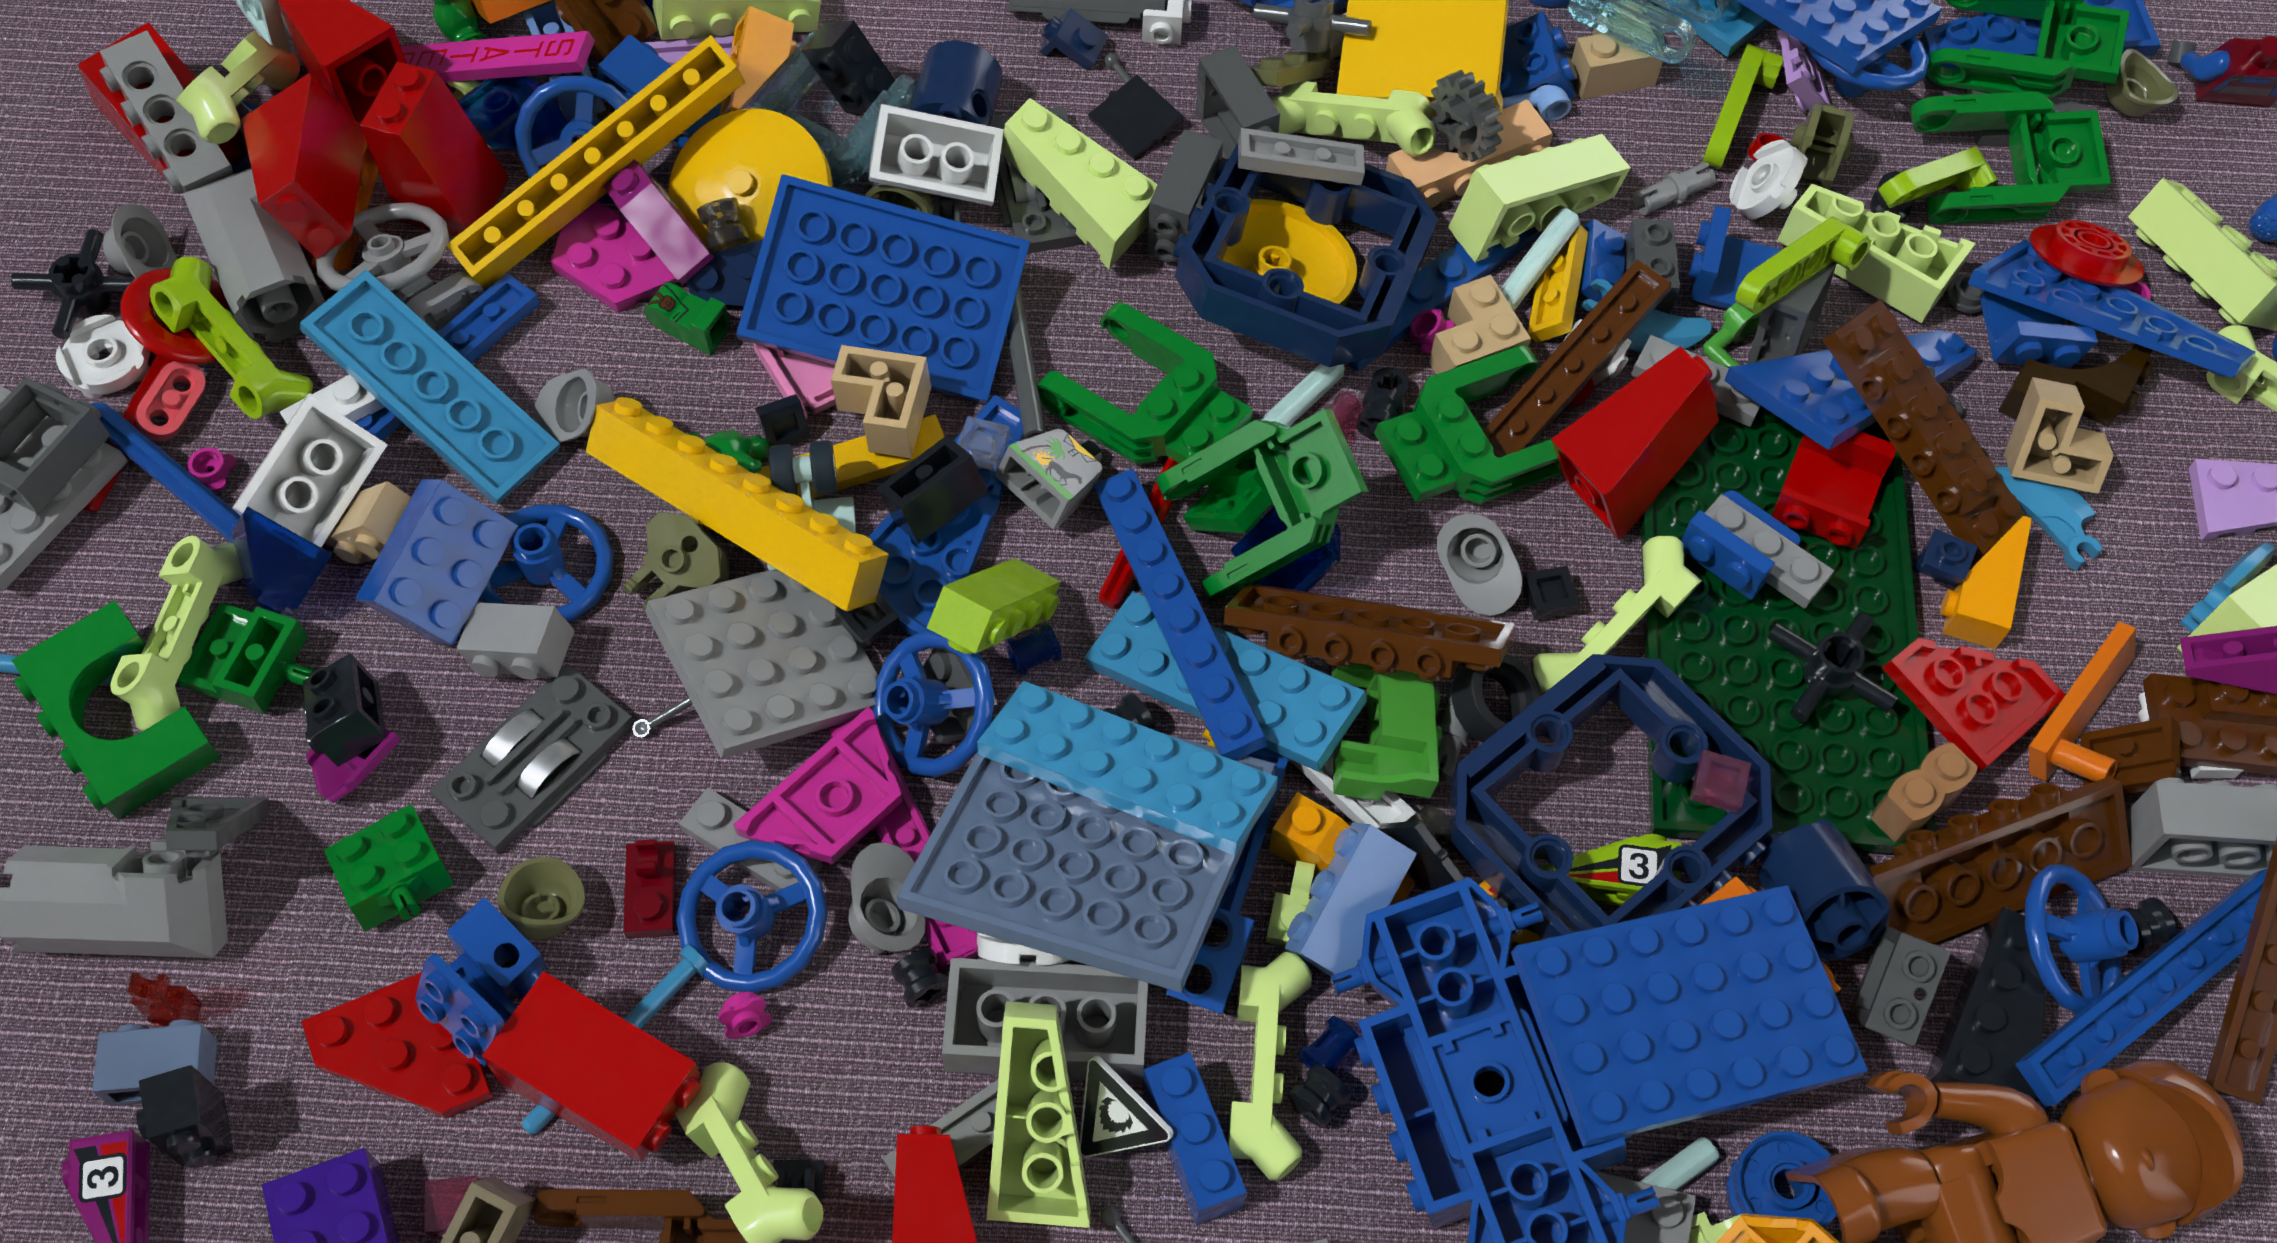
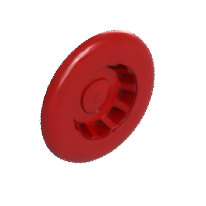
M2065 220L2057 225L2039 226L2030 234V243L2035 253L2053 268L2075 279L2100 286L2125 287L2137 283L2144 276V267L2139 259L2132 254L2129 243L2120 235L2099 225L2080 220Z
M171 268L157 269L144 273L127 286L121 298V316L130 334L141 345L163 358L180 363L207 364L218 361L189 328L173 333L154 310L150 298V288L153 284L169 279ZM212 278L209 292L224 309L231 312L220 283Z

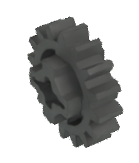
M1458 70L1437 80V87L1431 90L1436 100L1430 102V107L1437 112L1433 122L1436 123L1440 131L1439 136L1441 138H1448V149L1452 151L1457 148L1459 158L1464 159L1468 157L1470 162L1494 153L1496 151L1495 146L1502 142L1497 133L1503 130V125L1496 119V116L1501 114V111L1493 101V93L1487 95L1484 91L1485 82L1481 80L1475 83L1474 73L1464 74L1463 70Z

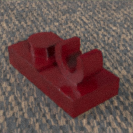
M656 839L636 840V843H627L624 888V934L626 938L675 936L676 845L674 840L657 842Z

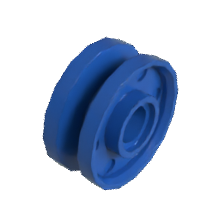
M1793 1131L1770 1132L1753 1140L1731 1165L1728 1174L1726 1192L1728 1206L1733 1215L1737 1216L1742 1213L1810 1218L1814 1219L1825 1229L1837 1215L1826 1192L1815 1183L1788 1181L1785 1173L1806 1164L1831 1156L1830 1153L1814 1139ZM1774 1179H1782L1788 1182L1794 1191V1199H1786L1779 1195L1774 1188Z

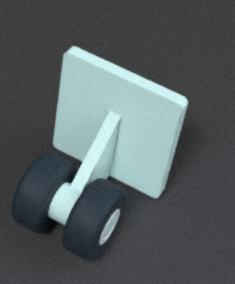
M830 440L813 441L809 446L810 455L794 457L793 449L789 444L771 446L769 449V465L772 485L785 493L797 495V484L800 483L804 504L819 513L835 517L839 525L856 533L853 497L813 499L811 482H813L814 491L818 495L832 494L837 491V473L832 442ZM767 563L769 570H777Z

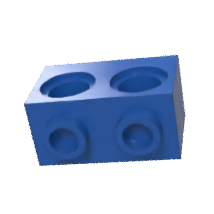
M1217 908L1213 919H1220L1225 922L1228 928V937L1222 945L1217 947H1210L1203 941L1192 966L1203 965L1209 969L1212 975L1210 988L1204 993L1195 994L1189 990L1185 982L1181 993L1167 989L1166 995L1219 1014H1225L1256 921Z

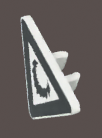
M1093 1056L1088 1061L1080 1134V1149L1083 1157L1087 1158L1167 1142L1173 1137L1172 1128L1100 1056Z

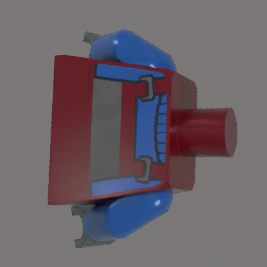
M2266 36L2263 39H2229L2212 53L2205 56L2195 52L2196 43L2172 41L2167 61L2180 63L2181 67L2195 78L2196 102L2270 107L2276 100V36Z

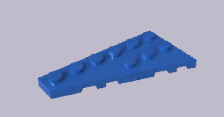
M2084 0L2091 6L2130 11L2123 52L2127 49H2135L2144 56L2156 54L2161 43L2143 0ZM1983 12V14L1970 19L1961 17L1925 30L1920 38V42L1924 45L1929 59L1933 50L1937 51L1942 48L1970 50V47L2034 56L2042 20ZM1951 63L1940 64L1941 66L1946 68L1958 67L1957 65Z
M2023 240L1974 269L1968 282L1970 286L2073 321L2080 327L2093 328L2201 366L2219 376L2235 378L2249 366L2256 351L2126 288L2100 286L2070 277L2043 261L2035 253L2031 243L2027 240Z
M1945 330L1906 336L1912 347L1919 352L1925 366L1934 367L1935 379L1939 384L1972 365L1978 352L1967 345L1960 336L1948 333ZM1830 350L1729 367L1724 380L1828 450L1877 422Z
M994 395L954 440L972 455L988 492L920 544L915 542L894 523L890 513L868 537L873 541V545L889 554L878 592L898 614L899 624L896 626L910 636L927 630V625L944 585L972 575L1006 488L995 476V473L1008 446L1024 440L1020 409L997 395Z

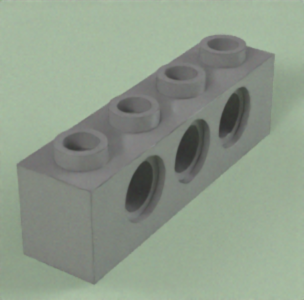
M148 31L100 50L106 67L99 71L112 93L119 90L126 101L120 103L126 117L133 127L140 124L147 135L142 136L141 139L153 160L161 157L167 166V169L163 170L162 173L174 194L181 191L184 193L234 175L232 167L219 145L204 141L199 135L193 116L175 101L184 89ZM142 83H152L146 89H136ZM163 116L173 117L172 120L166 123L156 122ZM182 150H194L189 156H176Z

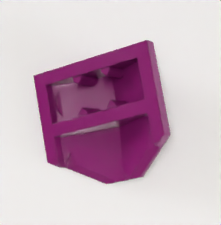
M385 728L386 739L339 767L325 754L318 755L311 749L306 754V760L312 767L318 793L331 803L337 802L356 789L395 748L401 739L395 733Z

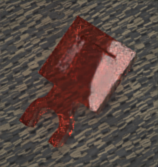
M132 973L127 992L132 996L131 1003L147 1017L149 1023L169 1027V1023L175 1020L198 1021L202 1002L186 986H171L169 984L170 978L166 974H158L157 980H151L142 977L140 973Z

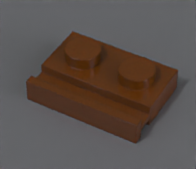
M2172 717L2081 733L2080 746L2118 761V767L2113 778L2122 782L2123 795L2147 791L2155 781L2160 779L2179 778L2177 777V767H2180V724ZM2083 777V786L2094 782Z

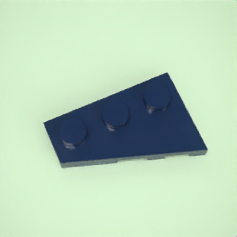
M763 239L711 253L714 258L687 281L690 295L693 294L706 301L712 297L726 305L744 306Z

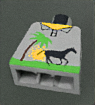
M1055 429L1009 445L995 476L1054 530L1091 494L1094 488L1093 484L1097 483L1103 471L1102 464L1100 463L1102 454L1095 442L1086 440L1079 444L1065 430Z

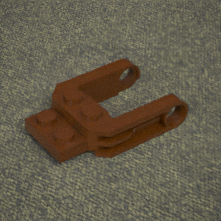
M548 1189L539 1191L536 1196L534 1222L544 1226L558 1228H664L660 1233L659 1243H748L732 1219H713L689 1190Z

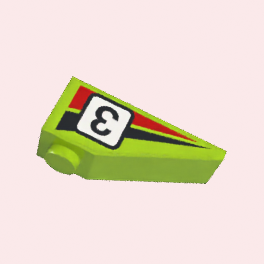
M1645 834L1640 837L1626 838L1574 855L1568 876L1595 903L1621 906L1654 878L1670 850L1681 846V842L1667 841L1665 837L1657 834ZM1551 863L1539 867L1543 871H1555ZM1673 871L1676 879L1680 881V871Z

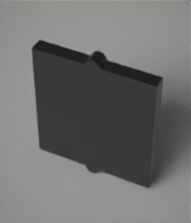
M1135 75L1116 92L1110 91L1109 97L1088 114L1089 119L1134 161L1155 143L1161 144L1163 137L1184 120L1183 115L1138 75Z
M1422 821L1383 823L1377 828L1417 853L1408 871L1422 890H1435L1465 879L1448 857L1447 851L1441 848Z

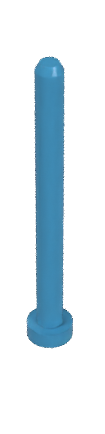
M687 944L678 953L682 960L624 1019L641 1029L697 971L703 977L705 969L710 964L694 948ZM537 1105L523 1119L522 1127L530 1135L536 1134L555 1114Z

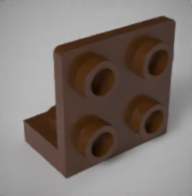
M554 0L557 4L556 8L559 16L567 25L572 26L576 32L589 31L595 40L589 58L597 61L598 64L629 34L638 41L643 42L659 31L656 18L644 0Z

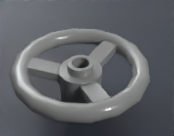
M411 202L387 203L363 210L354 215L352 236L358 233L366 244L362 250L364 262L345 276L340 275L334 269L333 260L339 248L351 238L349 237L316 259L317 274L330 289L339 291L366 269L394 294L424 276L441 260L449 242L446 221L432 208ZM411 219L424 223L430 228L431 232L403 241L396 235L380 234L374 225L389 220ZM421 253V254L412 262L411 256H414V255H416V254Z

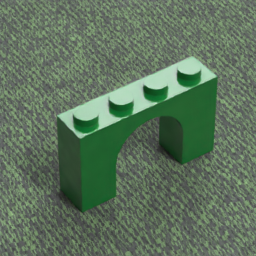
M114 600L11 661L20 673V676L14 679L16 686L29 703L37 700L43 709V712L36 715L37 719L52 739L59 735L66 745V748L59 751L63 760L75 775L83 772L90 784L82 789L90 802L98 811L107 808L119 820L221 757L185 706L129 738L104 740L87 734L84 725V711L89 697L104 680L115 672L122 656L141 654L146 645L128 616Z

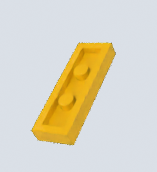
M1579 224L1537 280L1527 332L1536 343L1572 331L1589 234L1581 224Z

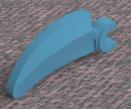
M1596 279L1590 285V287L1601 292L1602 298L1613 287L1604 279ZM1587 299L1583 301L1582 307L1590 312L1598 302ZM1654 309L1629 336L1628 339L1632 342L1627 351L1640 355L1650 335L1686 349L1707 336L1711 331L1712 325L1705 318H1686Z
M1995 467V470L2009 491L2019 501L2021 509L2038 523L2062 549L2064 560L2071 569L2077 571L2085 562L2077 550L2087 552L2093 560L2098 557L2102 551L2101 544L2097 539L2085 535L2082 529V524L2090 521L2094 517L2095 511L2082 496L2072 488L2013 477L2008 467Z
M2267 541L2242 556L2215 583L2204 600L2201 599L2180 621V624L2192 633L2230 594L2249 583L2266 566L2276 552V547Z

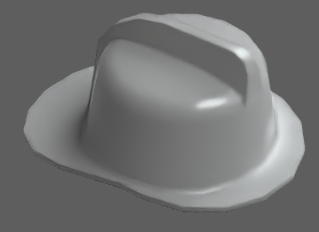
M129 203L121 205L113 213L111 227L104 235L102 246L108 263L115 271L125 277H134L136 279L140 275L152 270L172 268V265L178 258L170 245L162 223L151 211L142 205Z
M578 369L574 372L559 375L546 383L535 402L533 417L535 422L561 443L578 437H589L596 405L616 400H614L611 388L606 383L594 378L588 369Z
M1465 513L1454 516L1446 522L1437 536L1436 550L1440 562L1463 604L1475 613L1488 616L1504 613L1515 605L1521 594L1523 577L1506 534L1494 521L1480 514Z
M885 842L871 844L861 850L852 864V903L849 908L848 923L852 934L860 943L870 948L871 954H881L885 950L895 953L909 951L920 943L925 933V917L898 909L897 894L915 863L910 855L900 847Z

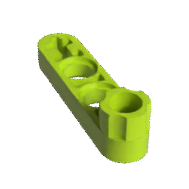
M1747 44L1702 162H1707L1710 166L1721 169L1753 84L1773 89L1783 63V56Z
M1976 146L1906 170L1884 183L1878 191L1888 207L1892 208L1956 185L1960 192L1967 191L1970 187L1994 186L1998 178Z
M1832 216L1748 273L1738 287L1735 301L1755 314L1760 313L1833 261L1849 271L1854 270L1868 253L1872 240L1868 239L1869 236Z

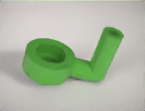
M1734 303L1722 317L1724 321L1722 329L1704 343V354L1711 361L1723 366L1740 365L1724 348L1731 342L1738 343L1748 337L1758 327L1762 311L1755 314L1738 303Z

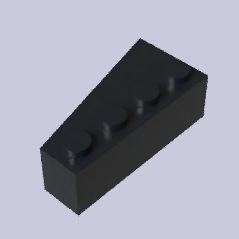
M2003 906L1984 926L1926 1075L1930 1082L2002 1085L2030 1095L2037 1102V1095L2015 1065L2016 1062L2042 1042L2046 991L2031 959L2025 932L2024 915Z

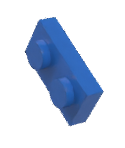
M1593 219L1584 226L1589 234L1579 293L1599 302L1602 299L1601 292L1590 287V285L1596 279H1604L1614 286L1624 275L1626 235Z

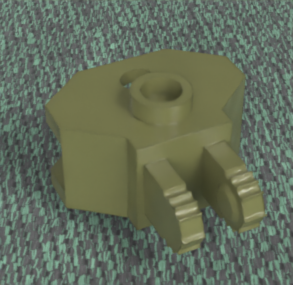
M1814 103L1808 112L1805 124L1797 123L1790 145L1796 147L1808 159L1803 169L1802 178L1820 182V187L1829 190L1841 160L1846 161L1849 156L1854 137L1849 135L1855 113L1838 109V107L1830 104Z
M658 512L646 523L648 553L642 558L645 564L626 581L623 589L629 595L636 594L656 575L664 584L646 599L642 605V610L645 612L649 600L730 580L728 552L699 521L693 520L688 515ZM698 542L696 550L692 552L693 545Z

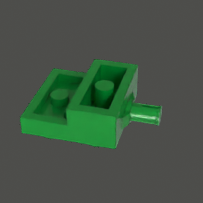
M1256 458L1208 484L1209 489L1183 516L1191 530L1244 533L1259 523L1260 515L1273 502L1255 463Z
M220 602L193 648L190 659L183 666L177 682L182 688L265 714L278 689L286 681L303 686V681L308 679L315 671L314 669L295 664V659L308 636L297 619L259 607H255L254 611L250 612Z
M412 804L397 812L388 814L374 824L350 836H346L339 842L324 849V853L347 904L365 932L398 914L402 920H411L412 918L408 912L409 908L414 917H417L420 913L419 903L454 885Z

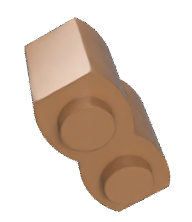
M1954 743L1938 746L1925 757L1916 770L1905 773L1893 783L1874 809L1871 819L1895 843L1906 841L1908 833L1921 830L1932 815L1939 814L1952 805L1973 779L1978 766Z

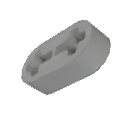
M457 272L417 294L406 303V306L436 332L446 326L481 296L484 290L468 272Z

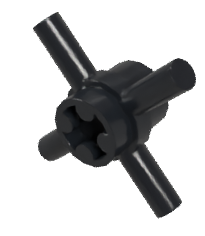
M87 230L79 254H67L58 258L51 265L49 274L17 272L12 274L11 285L14 289L52 291L56 299L61 303L52 329V334L57 338L68 339L70 337L76 317L86 319L103 313L110 304L111 297L109 293L123 294L127 286L135 279L134 277L103 275L100 267L95 264L104 238L103 233L98 230Z
M1859 613L1845 633L1833 632L1827 634L1815 645L1780 623H1776L1768 638L1805 660L1803 667L1804 681L1807 684V688L1790 711V715L1796 721L1806 722L1823 697L1833 698L1848 692L1850 689L1886 712L1890 711L1898 697L1861 674L1865 658L1861 642L1874 625V620L1870 615Z

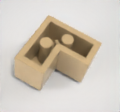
M1608 0L1601 2L1593 35L1577 38L1571 61L1577 74V79L1573 81L1581 100L1656 85L1665 52L1641 0Z
M1492 275L1453 288L1447 319L1452 320L1456 326L1435 334L1429 364L1435 374H1439L1518 346H1529L1531 340L1529 334Z
M841 345L831 377L837 410L865 414L863 426L869 452L912 458L931 391L927 358Z
M2032 377L2004 455L2010 474L2013 477L2099 494L2114 455L2105 433L2077 428L2085 407L2075 385Z
M388 481L357 492L325 542L334 548L333 551L339 558L349 563L361 564L377 559L411 497Z

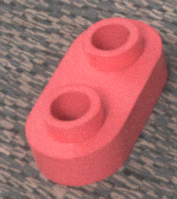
M176 361L168 363L163 367L139 403L136 411V426L148 439L166 441L172 439L180 432L204 393L206 380L204 373L197 365ZM182 382L188 385L189 390L181 392L176 390L173 385ZM161 416L166 419L167 423L157 426L151 422V418Z

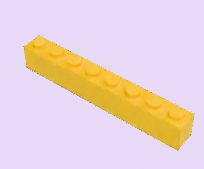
M710 35L447 244L448 249L474 280L485 289L488 288L605 195L607 191L603 186L616 173L625 168L634 159L641 165L742 86L745 81L738 66L713 36Z
M620 397L616 401L596 405L586 453L841 609L850 611L876 602L889 554L873 545V541L870 538L849 531L839 525L838 520L831 515L817 512L804 504V500L801 497L785 493L779 488L774 487L767 477L752 473L741 467L735 458L714 451L705 445L706 443L703 439L687 435L674 427L671 420L655 416L642 408V404L635 399Z

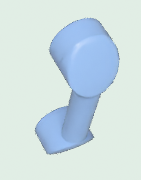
M1554 85L1539 86L1532 92L1503 98V109L1528 99L1533 107L1538 108L1543 120L1548 122L1563 118L1572 108V103L1567 93L1562 88Z

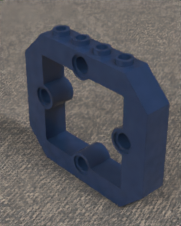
M1237 144L1229 159L1222 157L1214 177L1216 184L1211 182L1207 184L1201 200L1203 208L1195 207L1187 226L1189 234L1181 233L1173 252V257L1179 259L1175 278L1201 319L1327 367L1342 365L1383 354L1427 253L1438 218L1411 180L1364 163L1365 174L1361 186L1304 177L1297 178L1268 172H1255L1238 168ZM1259 187L1304 203L1306 215L1319 224L1334 225L1345 218L1394 237L1390 246L1374 247L1367 255L1358 283L1359 294L1365 299L1361 312L1304 292L1302 279L1290 270L1275 268L1267 271L1262 276L1221 260L1228 246H1233L1241 240L1250 203Z
M1592 654L1457 764L1451 782L1450 845L1513 910L1537 901L1544 922H1539L1529 927L1542 940L1699 905L1697 901L1707 892L1711 895L1734 878L1730 872L1740 863L1748 868L1767 850L1763 841L1773 827L1770 764L1660 659ZM1611 700L1656 744L1652 752L1651 763L1659 777L1672 783H1683L1692 779L1727 815L1691 846H1677L1670 850L1654 878L1608 917L1568 876L1574 859L1572 849L1568 843L1559 836L1552 834H1541L1532 839L1492 797L1527 768L1539 772H1549L1558 768L1569 749L1573 731ZM1536 737H1547L1551 739L1555 745H1543L1537 740ZM1676 747L1682 749L1686 752L1688 757H1681L1676 755L1671 750V748ZM1543 859L1549 861L1554 866L1555 871H1543L1536 865L1535 860ZM1673 871L1684 872L1690 877L1692 883L1679 881L1674 876Z

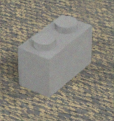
M476 603L467 620L456 650L470 664V668L482 676L495 677L497 674L517 675L530 680L536 679L538 676L558 677L575 630L555 606Z

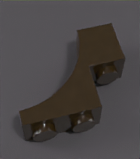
M2134 344L2126 354L2117 360L2087 369L2059 368L2028 358L2011 385L1998 412L2017 420L2031 379L2035 377L2075 385L2085 407L2082 415L2109 427L2118 413L2126 416L2139 395V393L2132 390L2134 385L2142 386L2154 366V363L2147 361L2152 349Z

